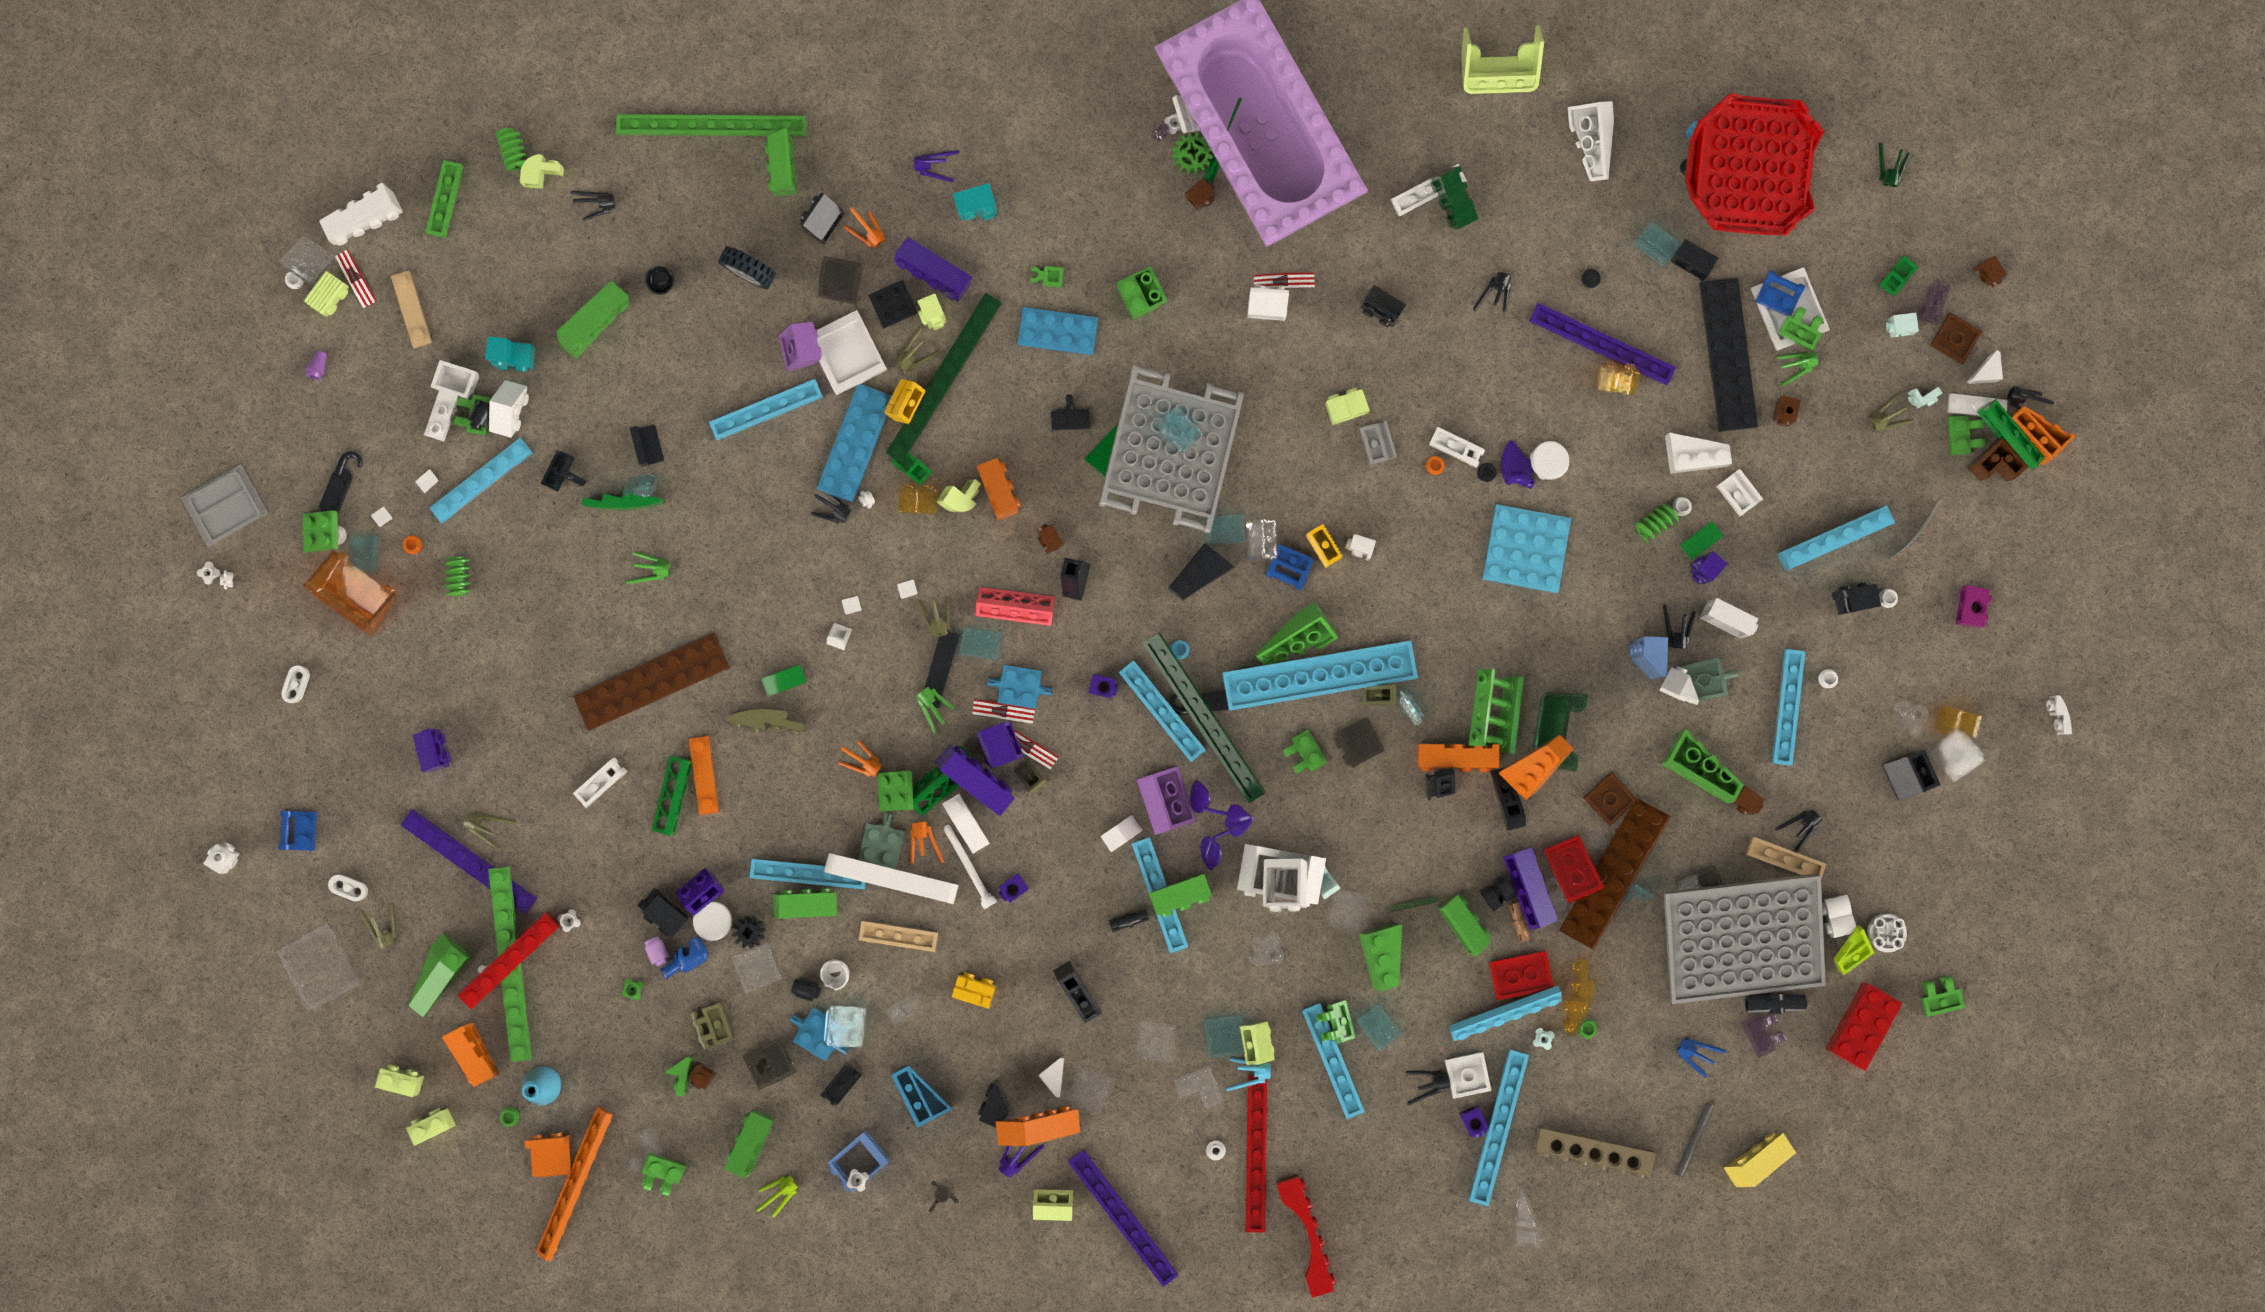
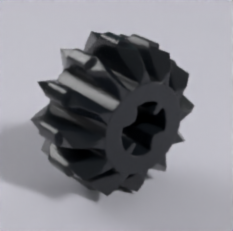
M745 916L744 921L738 919L737 921L740 926H733V929L738 930V932L733 933L732 936L739 937L735 941L736 944L743 941L742 948H745L748 943L749 949H752L754 944L757 946L761 944L757 938L765 939V936L761 935L760 932L766 931V928L759 929L763 922L759 921L755 924L757 920L755 916L752 917L751 921L749 916ZM748 927H750L749 930H753V934L750 935V938L748 937V935H745V931L748 930Z

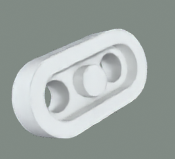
M294 666L289 670L281 693L284 701L288 703H298L301 701L310 678L307 668ZM299 672L303 674L301 679L297 678ZM293 690L296 691L295 697L291 696V692Z
M335 875L331 877L328 883L332 893L352 901H361L368 894V888L363 882L345 875ZM339 881L343 882L342 888H339L337 885ZM356 888L361 889V893L359 895L355 893Z

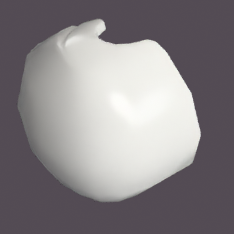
M831 959L825 962L820 970V978L824 985L834 990L843 988L849 980V968L840 960ZM841 971L840 975L837 977H833L831 975V973Z

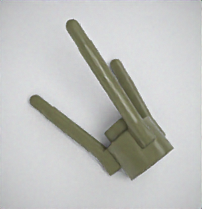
M922 326L915 332L895 360L905 372L908 369L912 371L917 366L939 354V351H936L913 363L915 359L912 355L923 344V341H919L909 353L907 351L922 331Z
M1901 391L1890 398L1877 411L1871 413L1872 417L1869 418V422L1873 424L1872 428L1874 431L1879 430L1882 432L1886 429L1912 422L1909 419L1887 425L1890 422V418L1907 410V406L1888 415L1886 413L1881 414L1884 409L1902 394Z
M946 598L945 621H943V618H939L935 599H931L935 618L932 620V624L920 600L917 599L916 602L928 626L929 634H933V637L947 635V630H950V598Z
M479 812L476 815L470 813L465 819L464 827L470 829L469 832L477 835L496 850H499V846L479 832L482 830L490 835L493 834V831L484 827L485 821L483 819L516 824L514 820L488 816Z
M389 904L391 933L388 930L381 932L374 917H369L370 923L363 911L359 910V914L374 937L379 949L395 944L393 939L397 938V935L395 933L392 904Z

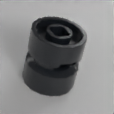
M1502 875L1492 881V886L1487 885L1479 891L1493 911L1503 906V901L1508 902L1516 896L1515 891Z

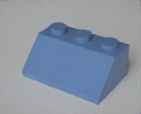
M1644 636L1632 640V644H1629L1628 653L1632 655L1631 660L1650 680L1667 677L1668 637Z

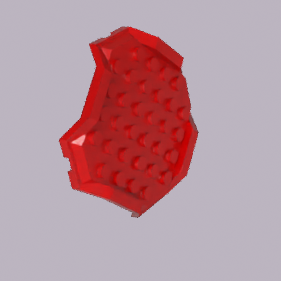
M1728 93L1698 120L1689 140L1685 182L1690 200L1712 230L1786 236L1796 227L1799 221L1805 219L1815 210L1810 192L1814 152L1823 136L1824 130L1817 120L1814 121L1808 113L1809 109L1802 100L1772 99Z

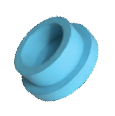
M1178 640L1171 645V650L1177 659H1184L1188 656L1190 649L1185 641Z

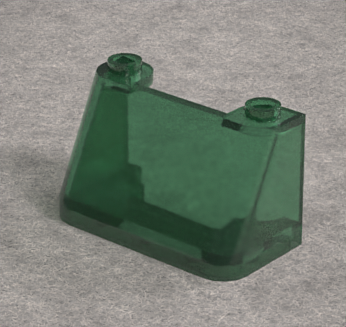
M1547 692L1541 697L1533 750L1558 735H1561L1566 740L1570 712L1583 711L1587 706L1588 694ZM1571 752L1556 770L1577 772V755Z

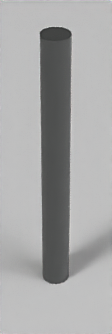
M1706 1103L1675 1173L1680 1177H1683L1714 1107L1713 1105Z

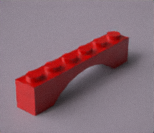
M545 910L501 955L461 989L457 997L472 1010L557 930L559 923Z
M1297 1174L1276 1181L1282 1203L1299 1216L1308 1232L1310 1260L1305 1278L1311 1297L1314 1298L1333 1292V1285L1336 1284L1333 1273H1329L1327 1269L1330 1262L1327 1254L1323 1255L1321 1247H1324L1321 1235L1317 1236L1315 1228H1318L1316 1217H1311L1309 1209H1312L1310 1198H1305L1304 1190H1307L1304 1179H1299Z

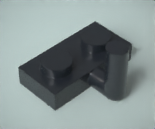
M1071 394L1065 397L1066 410L1051 411L1052 431L1090 429L1089 409L1074 410L1073 396Z
M557 449L540 484L558 492L565 478L580 486H584L586 481L569 472L575 457Z

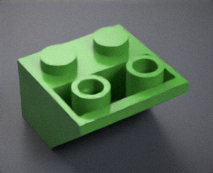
M1151 266L1116 282L1117 289L1133 321L1153 312L1167 302V298Z

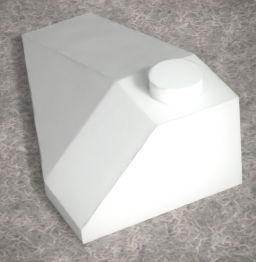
M1612 101L1568 107L1569 127L1571 132L1576 131L1579 141L1576 142L1577 148L1582 147L1585 157L1582 161L1589 180L1609 179L1614 125Z
M1676 666V668L1671 667L1659 691L1679 700L1698 705L1699 699L1691 677L1686 674L1688 670L1680 666Z

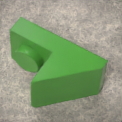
M694 1056L686 1057L664 1072L679 1076L674 1083L676 1096L683 1097L687 1093L688 1077L691 1073Z

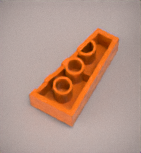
M1417 744V768H1422V771L1433 772V768L1448 769L1452 767L1460 768V772H1472V768H1479V772H1491V768H1499V744L1486 746Z

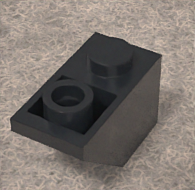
M1070 558L1064 559L1060 576L1063 597L1082 601L1090 563Z

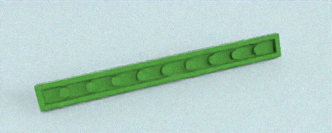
M617 114L616 117L617 135L768 136L787 128L791 136L806 137L807 129L806 116Z
M510 866L488 869L498 956L518 938ZM520 963L501 981L511 1062L532 1059Z

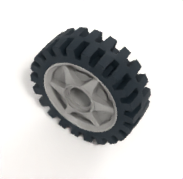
M730 246L725 247L718 260V263L731 273L763 289H769L776 275L775 271L761 261Z

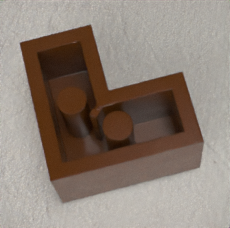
M2001 438L1994 441L1967 468L1980 481L1989 478L1997 471L2008 482L2016 479L2029 466Z

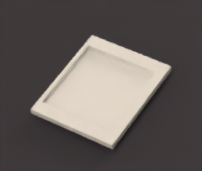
M1803 267L1781 276L1798 285L1799 283L1805 285V289L1791 317H1793L1797 308L1802 307L1806 309V312L1800 322L1809 326L1813 317L1817 315L1823 318L1817 331L1821 333L1829 331V326L1805 268ZM1773 281L1770 283V286L1792 296L1795 292ZM1762 284L1750 288L1755 300ZM1757 303L1776 351L1796 344L1778 334L1787 316Z
M857 310L817 330V342L822 351L819 362L836 395L887 371Z

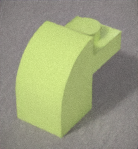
M542 154L531 156L522 165L520 183L524 187L543 189L544 174L563 176L564 168L558 161L548 160L546 162Z
M976 479L968 480L961 491L954 486H946L936 502L951 512L969 511L977 504L971 498L973 499L978 494V488L981 483Z

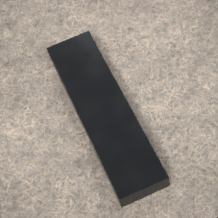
M948 632L947 635L939 637L924 689L929 687L932 690L934 688L939 695L943 696L959 641V634ZM934 696L936 700L932 704L935 708H939L941 701Z

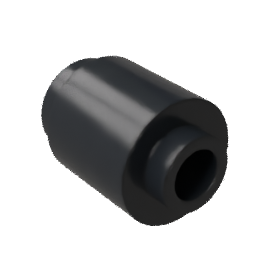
M479 400L478 404L475 403L467 419L471 421L469 425L479 430L481 427L486 428L489 422L490 404Z
M795 978L791 993L795 994V997L813 1002L814 998L818 999L821 988L818 987L819 983L804 978Z

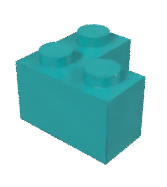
M989 183L953 193L960 220L969 221L979 215L980 219L991 220L998 214Z
M487 338L485 360L490 362L492 366H496V369L508 371L509 367L515 368V371L527 372V369L533 370L535 347L532 344L511 342L507 338Z

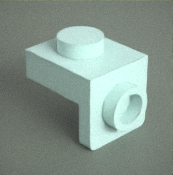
M1937 387L1926 395L1921 396L1917 388L1908 392V399L1917 408L1925 404L1930 406L1938 401L1937 397L1942 392Z
M1324 866L1320 894L1325 900L1338 891L1340 887Z

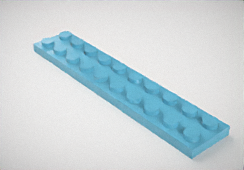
M1411 641L1222 673L1229 711L1418 679Z

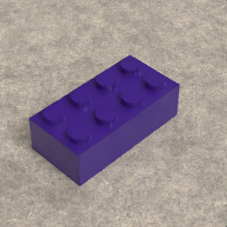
M949 743L935 761L940 771L999 816L1015 799L1011 794L1013 790L1009 788L1006 782L1002 779L997 781L998 779L994 776V773L987 768L983 770L980 763L972 756L968 758L965 751L958 745L953 747Z

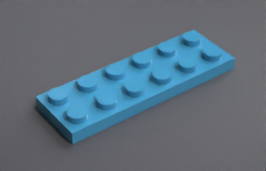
M862 384L857 385L818 483L817 490L852 503L854 502L887 415L884 411L892 395Z

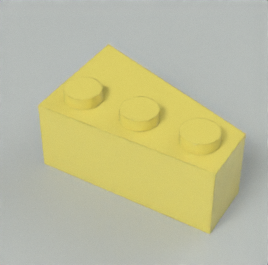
M1772 1132L1766 1135L1764 1141L1754 1145L1749 1151L1723 1167L1736 1187L1757 1186L1796 1154L1783 1133L1775 1134Z

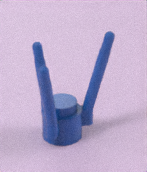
M1683 1038L1680 1043L1681 1046L1677 1048V1052L1680 1053L1679 1057L1688 1062L1705 1078L1707 1074L1688 1057L1692 1058L1695 1055L1712 1065L1714 1061L1698 1053L1695 1046L1720 1053L1726 1052L1723 1049L1694 1041L1691 1038H1688V1040Z

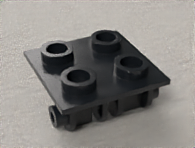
M903 280L868 295L883 329L918 314Z

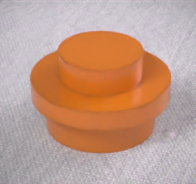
M1432 456L1426 461L1425 467L1429 474L1439 475L1443 472L1445 463L1442 458Z
M410 535L403 541V549L408 554H417L423 547L422 540L415 535Z

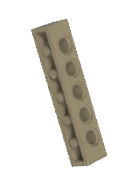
M1541 1126L1537 1127L1533 1147L1538 1152L1537 1155L1549 1157L1551 1154L1557 1156L1556 1159L1568 1161V1159H1574L1580 1165L1587 1166L1588 1163L1595 1164L1596 1168L1606 1170L1607 1167L1614 1168V1172L1621 1174L1629 1171L1633 1172V1176L1645 1178V1175L1651 1176L1656 1154L1647 1149ZM1554 1140L1560 1141L1557 1149L1551 1148V1143ZM1573 1144H1578L1579 1146L1576 1153L1570 1152ZM1597 1148L1598 1154L1595 1157H1590V1150ZM1616 1152L1617 1158L1610 1162L1608 1159L1610 1153ZM1635 1156V1164L1629 1166L1628 1159Z

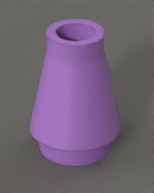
M318 350L315 352V355L305 368V375L314 380H320L321 377H324L327 354Z

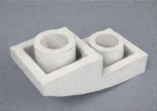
M2059 695L2050 696L2046 707L2050 711V715L2057 716L2054 722L2057 735L2072 734L2069 712L2063 699Z

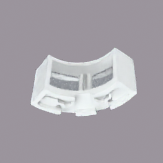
M1245 844L1237 890L1245 891L1244 895L1255 897L1256 893L1263 895L1264 859L1301 858L1307 861L1306 907H1309L1310 903L1318 904L1326 858ZM1298 869L1275 870L1274 897L1297 901Z

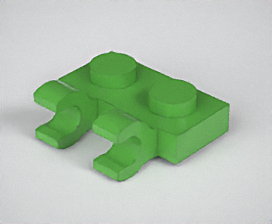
M1799 307L1795 310L1793 317L1788 315L1785 318L1778 334L1812 351L1822 335L1817 330L1823 318L1816 315V317H1813L1810 325L1807 326L1800 322L1806 309Z
M473 395L472 400L458 398L457 406L470 408V415L475 403L478 404L479 400L490 404L491 398ZM455 416L453 424L467 427V433L487 436L489 422L486 428L481 427L479 430L469 425L471 421L467 420V418Z
M1969 416L1948 417L1950 455L1971 454V448H1983L1986 446L1985 439L1970 440V430L1984 428V420L1969 421Z
M1308 729L1292 738L1293 745L1282 751L1285 757L1290 756L1296 751L1302 757L1303 761L1292 767L1295 774L1306 768L1312 772L1327 763Z
M1940 977L1945 991L1939 993L1935 991L1934 982H1930V980L1922 982L1926 996L1921 997L1925 1016L1930 1017L1965 1008L1961 989L1954 988L1952 977Z
M1346 1000L1327 1005V1012L1316 1014L1317 1022L1331 1020L1333 1027L1332 1031L1321 1033L1322 1041L1336 1039L1337 1043H1343L1356 1038Z
M648 1153L641 1172L645 1174L641 1185H643L642 1189L650 1191L654 1178L663 1179L659 1188L661 1195L669 1196L672 1184H679L686 1168L685 1163Z

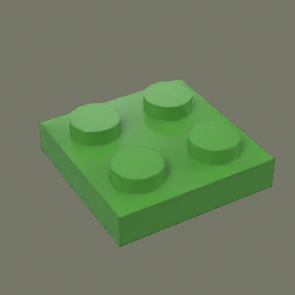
M337 511L303 514V552L312 553L338 550Z
M912 771L878 773L879 811L913 810Z

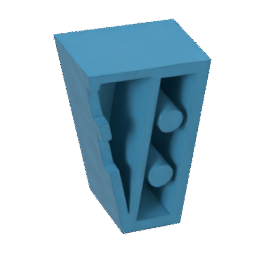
M908 1065L890 1074L917 1128L952 1110Z

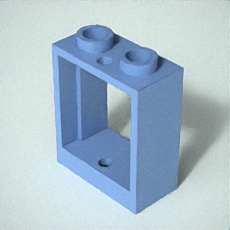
M866 1130L828 1162L830 1172L834 1176L838 1175L842 1180L840 1183L846 1191L850 1190L852 1193L857 1189L847 1187L849 1175L837 1160L861 1141L878 1162L867 1173L869 1175L868 1179L890 1161Z

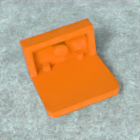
M562 1132L551 1133L547 1137H543V1134H535L525 1141V1149L531 1150L533 1177L568 1175L571 1173L570 1135H562Z

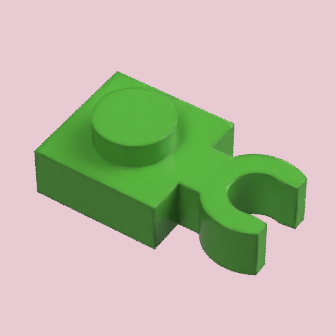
M1045 266L1044 271L1037 267L1031 268V272H1036L1038 276L1030 278V282L1038 283L1043 281V286L1062 288L1064 268Z

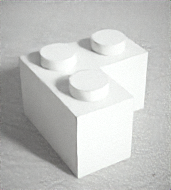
M507 380L502 383L490 400V432L511 438L515 431H519L521 426L519 414L522 407L526 406L529 400L527 386Z

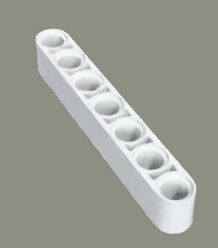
M831 853L828 854L824 869L826 873L954 904L959 886Z

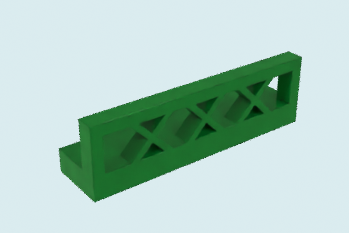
M1996 399L1976 411L1999 439L2003 438L2029 466L2028 468L2033 470L2040 465L2045 458L2044 455Z
M962 745L960 748H962L965 751V754L968 755V758H970L971 754ZM936 766L912 785L913 808L923 816L960 785L955 781L948 783L949 777ZM943 788L941 793L933 795L934 790ZM928 800L927 804L921 809L918 807L917 804L919 802Z
M669 756L651 831L667 836L675 835L692 761ZM673 761L681 762L679 773L676 775L671 769ZM675 779V789L670 794L667 789V783ZM670 797L672 800L670 810L665 812L662 804L664 800ZM664 816L667 819L665 830L657 828L658 820Z

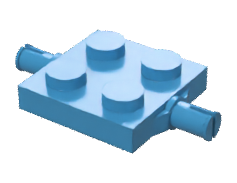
M1010 665L1003 666L1000 679L988 677V681L991 682H987V686L998 687V703L1036 709L1039 695L1051 696L1052 692L1046 691H1052L1053 689L1041 686L1042 671Z
M815 1008L811 1010L808 1017L804 1020L793 1014V1018L790 1021L799 1026L798 1033L793 1039L794 1043L825 1062L836 1049L845 1055L847 1054L845 1050L849 1051L850 1048L840 1043L841 1036L846 1027Z

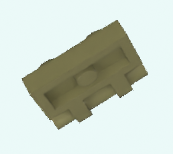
M722 1002L703 1008L704 1017L700 1018L698 1011L690 1013L693 1020L691 1021L692 1026H695L698 1034L697 1040L698 1043H701L703 1050L710 1048L708 1042L710 1039H713L715 1046L734 1039ZM707 1022L710 1033H705L702 1023Z

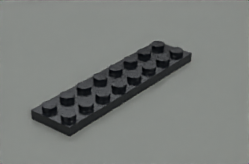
M1738 278L1700 282V294L1719 432L1757 428L1758 422Z

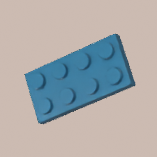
M1023 307L1018 345L1093 356L1098 317Z

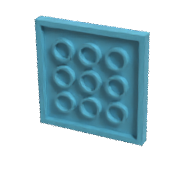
M1496 504L1482 580L1559 593L1571 518Z

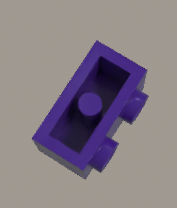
M1714 551L1704 556L1702 555L1690 565L1692 567L1690 571L1692 574L1691 578L1696 583H1702L1703 585L1712 582L1728 563Z
M704 868L675 893L684 908L695 916L723 893L724 889L718 879L708 869Z

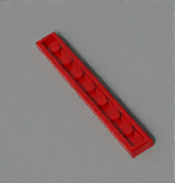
M1248 1074V1081L1258 1079V1077ZM1265 1079V1083L1248 1086L1245 1232L1265 1233L1267 1079Z

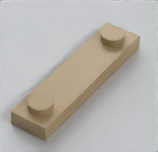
M408 270L392 275L391 279L413 348L433 343L411 272Z
M1751 837L1745 854L1799 875L1818 873L1822 878L1826 864L1756 837Z
M861 921L859 940L936 952L939 932Z

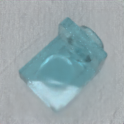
M1632 884L1623 901L1629 903L1633 893L1635 894L1634 898L1642 902L1645 899L1652 901L1654 894Z

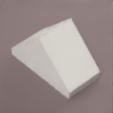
M1998 350L1992 352L1967 382L1969 384L2002 380L2000 352Z
M1131 815L1100 837L1109 850L1113 852L1143 830L1133 815Z
M1060 1056L1039 1073V1077L1055 1097L1059 1098L1061 1094L1064 1056Z

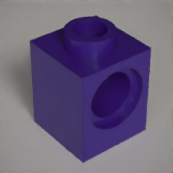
M1093 674L1088 693L1111 699L1112 695L1116 696L1118 685L1115 684V679ZM1101 682L1109 684L1110 688L1107 692H1101L1098 689Z
M1017 873L999 887L1001 891L998 893L1004 902L1008 900L1011 903L1026 892L1029 887ZM1009 884H1015L1018 887L1016 894L1008 893L1007 887Z
M1478 1106L1459 1113L1470 1137H1481L1489 1129ZM1478 1118L1479 1125L1475 1128L1470 1127V1121Z

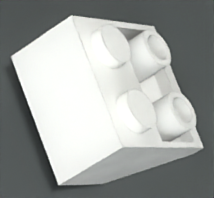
M1254 286V288L1250 289L1247 318L1285 321L1289 290H1285L1284 287L1266 289V286Z

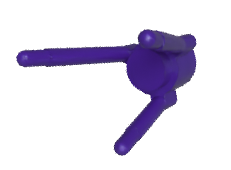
M955 150L915 156L914 169L915 171H920V175L953 182L954 180L931 173L927 170H931V163L946 162L945 158L939 159L938 157L959 154L960 151Z
M1041 1144L1019 1165L1017 1159L1026 1146H1021L1013 1158L1008 1157L1012 1146H1007L1002 1159L999 1161L1001 1163V1166L998 1168L999 1171L1011 1178L1014 1173L1017 1174L1025 1164L1044 1148V1145Z

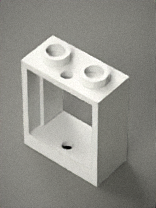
M1718 598L1707 601L1699 617L1740 639L1751 634L1753 635L1758 628V624H1756L1758 618Z
M1301 858L1264 859L1263 906L1269 908V911L1281 912V908H1288V911L1294 912L1300 911V908H1306L1307 861ZM1298 869L1297 902H1274L1275 870Z

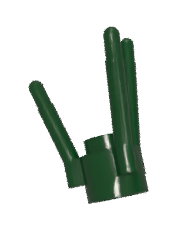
M1880 142L1879 180L1883 181V186L1890 184V187H1898L1910 153L1906 154L1899 170L1904 152L1901 149L1895 169H1888L1885 173L1883 145Z

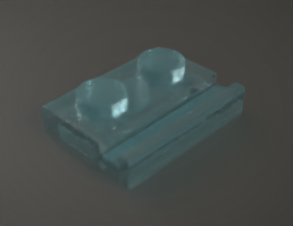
M1652 221L1634 243L1636 247L1663 267L1666 266L1682 245Z
M1177 406L1156 425L1182 454L1203 435Z
M658 475L640 476L637 480L630 477L624 488L625 496H629L630 493L640 495V497L652 495L659 483Z
M1243 514L1214 516L1210 534L1206 533L1207 545L1245 543Z
M350 534L347 573L377 574L379 536Z
M964 627L960 655L998 661L1002 633Z
M1378 1003L1356 1019V1022L1379 1052L1402 1035Z

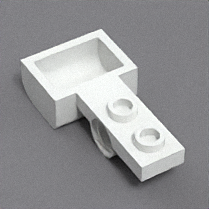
M442 360L439 361L431 384V388L438 390L439 393L424 433L425 436L445 441L450 424L454 422V414L458 411V398L472 400L479 379V373Z

